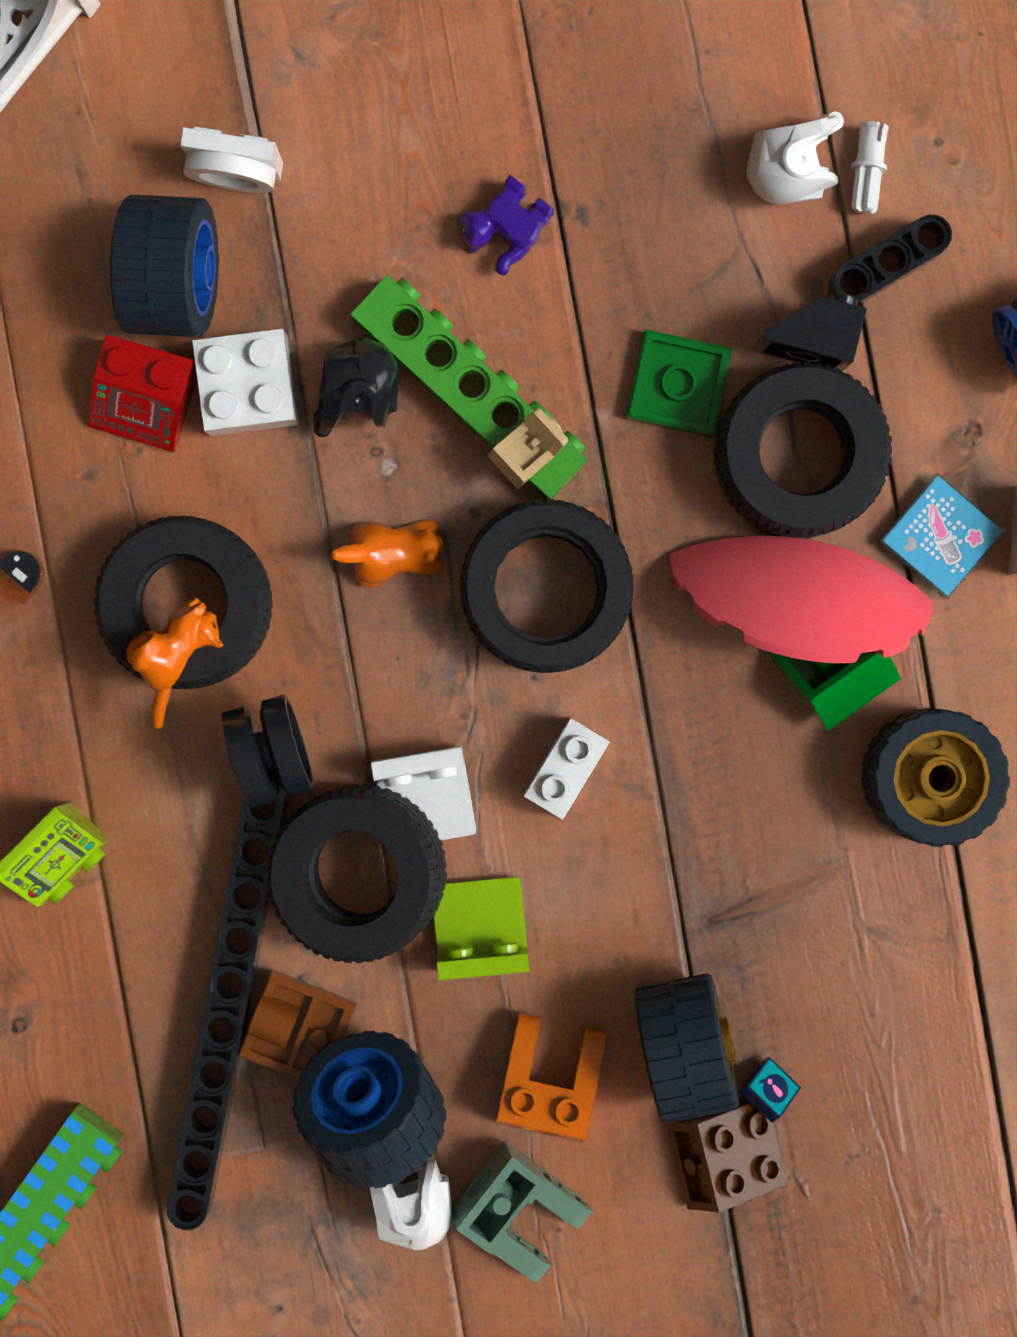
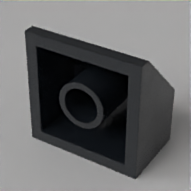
M831 293L829 298L821 297L766 329L756 342L754 352L792 362L821 363L822 365H830L833 369L839 368L844 371L854 361L867 308L857 306V299L854 297Z

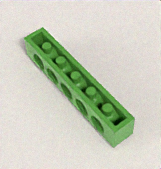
M386 275L350 314L354 323L373 340L384 344L406 371L491 449L520 426L536 408H540L547 416L553 418L537 401L533 400L528 405L516 394L520 386L506 372L500 369L495 374L483 363L487 356L471 340L466 339L462 344L451 334L450 331L454 326L436 308L430 313L417 302L421 295L402 277L395 282L389 275ZM402 315L414 316L419 321L417 331L410 336L397 334L394 330V323L397 318ZM444 345L451 350L452 358L447 365L436 367L427 361V353L433 346ZM470 375L480 377L486 385L484 392L474 398L463 395L459 386L465 377ZM504 405L513 407L519 416L517 423L510 428L497 426L492 419V415L498 407ZM567 430L564 432V435L568 438V443L548 464L527 481L546 500L554 499L588 460L582 454L586 447Z

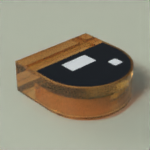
M14 550L4 555L0 560V586L19 603L25 605L43 583L45 571L41 560L36 555L24 550Z

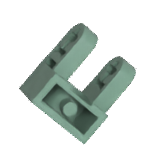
M504 1140L452 1207V1220L458 1232L489 1254H495L528 1279L538 1283L551 1267L552 1262L540 1249L509 1227L527 1202L532 1204L534 1200H537L568 1224L580 1229L594 1210L576 1192Z

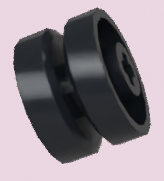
M286 694L261 702L260 719L262 731L256 716L247 706L222 713V726L230 764L243 797L250 809L275 802L277 786L274 772L282 789L290 797L315 790L312 770L302 733Z

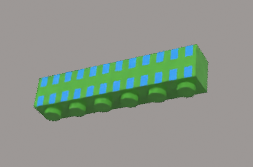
M82 1103L70 1114L0 1213V1320L5 1318L19 1297L14 1295L12 1291L22 1279L29 1284L45 1262L38 1255L47 1242L55 1247L71 1224L64 1219L73 1206L81 1210L97 1189L95 1185L90 1183L99 1169L108 1173L123 1152L116 1145L124 1133Z

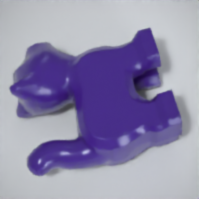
M511 175L505 180L502 191L492 198L483 210L475 212L465 211L458 220L461 226V237L469 246V253L473 254L484 247L491 240L494 232H497L510 246L506 252L500 255L495 264V271L502 276L508 273L509 267L512 264L521 260L528 253L530 248L536 243L541 228L547 225L554 215V209L540 198H537L530 209L522 208L519 203L526 195L524 193L526 188Z

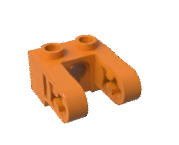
M519 1012L494 1123L582 1143L587 1140L607 1032L584 1027L571 1089L529 1080L541 1017Z

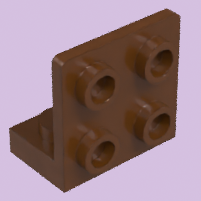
M750 1101L739 1105L737 1110L722 1112L708 1118H691L666 1123L687 1209L720 1213L787 1184V1176L774 1123H771Z

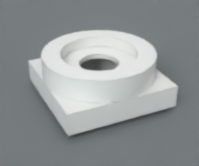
M195 126L194 129L183 127L180 146L186 154L183 174L188 178L206 185L248 193L272 192L275 179L281 180L283 161L275 142H270L267 138L240 134V137L221 134L222 131Z

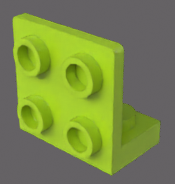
M515 876L446 883L445 890L443 891L444 895L434 915L438 953V981L530 972L521 879Z

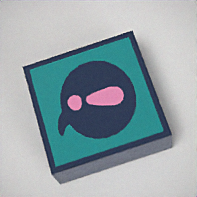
M769 1056L760 1062L740 1092L772 1123L780 1119L801 1087Z

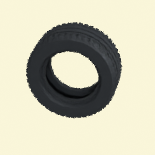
M554 499L530 500L507 508L494 516L472 541L464 558L460 576V595L463 611L477 639L489 652L513 667L536 673H554L571 670L588 663L604 652L622 630L630 612L634 592L632 567L629 562L628 553H626L624 545L613 529L601 517L599 518L595 513L588 511L586 508L575 503ZM544 536L565 540L581 550L593 567L597 584L594 607L584 623L569 634L553 638L530 636L511 625L498 607L494 589L497 570L508 552L526 540Z

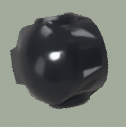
M363 337L324 351L318 410L313 414V430L317 436H328L332 428H336L338 422L348 412L368 414V419L373 420L376 427H385L389 414L397 411L399 364L395 356L384 344Z

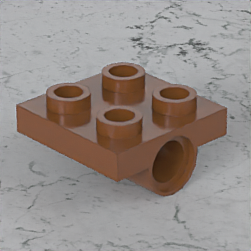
M273 970L252 1018L239 1056L298 1079L303 1069H306L316 1053L319 1054L326 1048V1045L344 1037L357 1002Z

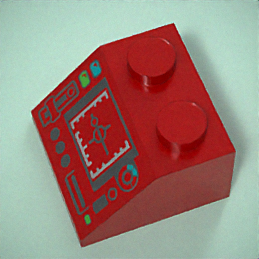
M106 334L93 376L88 426L175 453L197 381L195 361Z

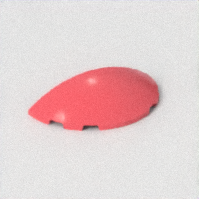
M786 536L733 537L695 544L669 554L668 570L673 585L677 591L686 590L694 598L693 610L714 627L728 623L743 631L745 643L791 658L825 663H855L861 653L872 651L886 658L906 650L910 638L914 635L919 634L923 636L928 628L933 612V601L918 587L894 570L867 556L815 540Z

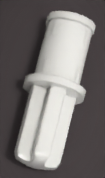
M866 121L860 123L857 158L851 165V169L855 171L851 204L855 213L874 214L878 209L881 176L887 172V165L884 164L885 145L889 129L887 124L883 123L879 128L880 122Z

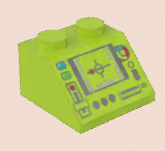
M72 802L54 807L0 862V882L37 907L46 904L49 900L56 905L74 888V885L69 880L81 868L88 873L105 857L106 853L101 848L110 839Z

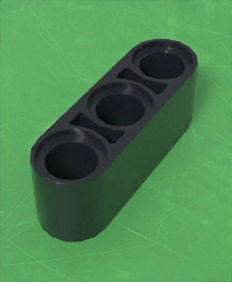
M928 214L844 263L833 274L828 283L829 297L831 293L848 295L856 298V305L859 306L935 260L949 246L952 240L950 224L939 215ZM921 229L933 231L938 239L937 247L928 249L922 246L918 239V231ZM891 252L895 254L900 263L899 270L896 272L884 270L879 262L880 253ZM844 275L856 277L861 283V293L858 295L845 293L840 285L841 277Z

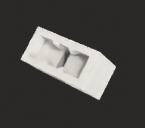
M569 717L523 793L524 797L563 820L610 742Z

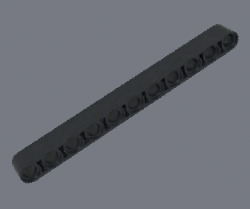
M274 774L277 786L276 812L273 817L262 818L258 816L254 808L250 809L243 798L167 1203V1216L170 1222L181 1230L198 1228L205 1221L214 1200L240 1061L239 1054L243 1045L270 901L268 893L270 888L267 885V878L269 877L266 874L267 867H269L268 856L271 855L270 849L274 845L275 836L279 834V829L284 825L289 795L282 789L276 774ZM258 838L267 845L268 856L265 861L254 862L247 857L245 846L249 839ZM250 883L258 889L260 899L257 905L246 906L239 901L237 889L240 884ZM243 928L250 934L251 946L249 949L238 950L230 944L229 933L231 929ZM226 972L237 974L243 982L242 992L238 994L227 993L221 986L220 978L222 974ZM217 1017L228 1018L235 1027L234 1036L230 1038L217 1036L212 1028L213 1019ZM208 1062L220 1063L225 1068L226 1079L221 1082L209 1080L204 1073V1065ZM201 1106L212 1108L218 1116V1123L213 1126L202 1125L197 1120L196 1109ZM192 1151L204 1153L209 1159V1168L205 1170L194 1169L188 1162L187 1154ZM183 1196L195 1197L201 1205V1212L197 1214L184 1212L180 1207L179 1198Z

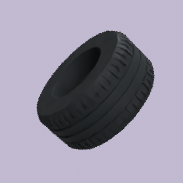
M796 362L791 365L785 364L770 369V371L762 373L748 383L732 400L717 428L714 442V467H716L715 472L719 479L720 488L724 490L723 494L728 498L731 506L736 508L735 511L742 515L747 522L750 521L753 523V526L776 536L812 538L828 534L851 523L860 517L872 505L875 498L879 496L881 488L886 482L885 477L889 474V465H891L892 437L889 436L890 427L889 424L887 425L886 415L881 411L883 408L876 402L877 399L874 394L871 396L870 390L866 386L864 387L858 379L855 380L849 373H844L839 368L833 369L830 365H822L816 362L814 364L810 362ZM807 409L819 413L832 423L842 441L844 457L841 469L828 486L817 492L798 494L782 489L768 477L761 463L760 442L766 427L778 415L790 410Z
M185 515L161 517L155 521L146 522V525H140L134 531L126 534L127 537L125 539L121 538L118 545L112 548L110 556L107 555L105 563L100 569L101 574L97 576V587L95 586L94 591L96 593V598H94V615L98 619L96 624L99 627L100 636L105 640L103 643L108 647L111 655L116 657V661L123 665L128 672L143 679L142 675L134 670L128 662L127 649L133 638L145 630H151L143 613L145 588L150 578L160 568L172 562L187 560L207 566L218 576L223 584L227 600L226 613L219 627V638L223 643V647L204 646L195 649L172 689H195L211 686L241 671L254 658L256 652L260 650L267 636L266 633L269 630L270 619L272 618L271 584L268 580L267 572L255 551L242 538L226 527L207 519Z
M359 784L342 786L327 791L303 804L292 813V816L288 817L285 824L279 829V834L275 836L274 845L270 849L271 855L268 856L269 867H267L266 873L269 877L267 878V885L270 888L268 893L272 898L271 904L276 909V916L282 920L280 923L283 927L286 926L290 936L293 935L295 937L294 940L304 944L303 947L307 950L311 949L314 954H321L324 958L328 960L332 958L333 961L373 962L375 959L380 960L385 956L392 955L409 944L435 915L446 886L447 872L445 868L447 863L445 861V850H442L441 846H443V843L438 837L437 829L434 830L433 828L434 824L431 820L427 819L425 812H421L419 810L420 807L415 803H411V800L407 797L403 798L401 797L402 794L392 792L388 788L381 789V786H370L367 784L362 786ZM347 831L367 833L383 843L391 853L397 868L398 885L394 896L382 909L370 914L353 913L338 906L325 892L319 876L320 853L326 843L340 833Z

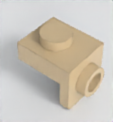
M536 408L520 426L497 444L487 456L513 485L519 489L568 443V438L562 433L560 425L553 418L547 416L540 408Z

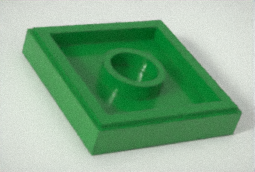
M645 329L625 419L713 437L733 348Z

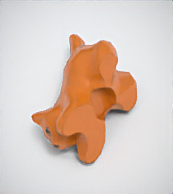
M422 520L395 529L377 522H364L356 524L350 530L349 539L351 545L334 549L331 552V558L342 563H353L356 570L354 572L356 582L363 587L377 588L397 573H414L427 576L440 574L444 566L443 562L437 558L443 553L445 544L442 538L435 534L438 531V524L434 520Z
M197 597L175 610L168 618L167 626L163 631L145 630L131 640L127 649L128 662L134 670L142 675L147 685L156 692L150 713L152 725L158 730L163 727L172 686L180 677L189 657L195 649L204 646L223 647V643L219 638L216 615L206 611L205 604L200 602Z

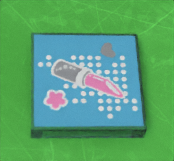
M936 473L878 540V543L946 600L950 598L1006 530L939 473Z

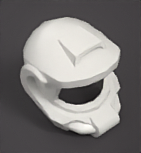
M831 112L822 115L818 120L756 132L746 170L747 178L754 193L766 202L774 205L815 201L822 198L824 190L838 184V177L834 173L829 172V168L820 167L816 146L826 140L828 135L843 126V116L839 112Z
M428 1159L427 1165L419 1169L418 1180L404 1184L392 1183L386 1185V1187L376 1189L370 1187L378 1237L381 1241L412 1250H425L439 1243L452 1224L449 1178L447 1175L440 1173L436 1159Z

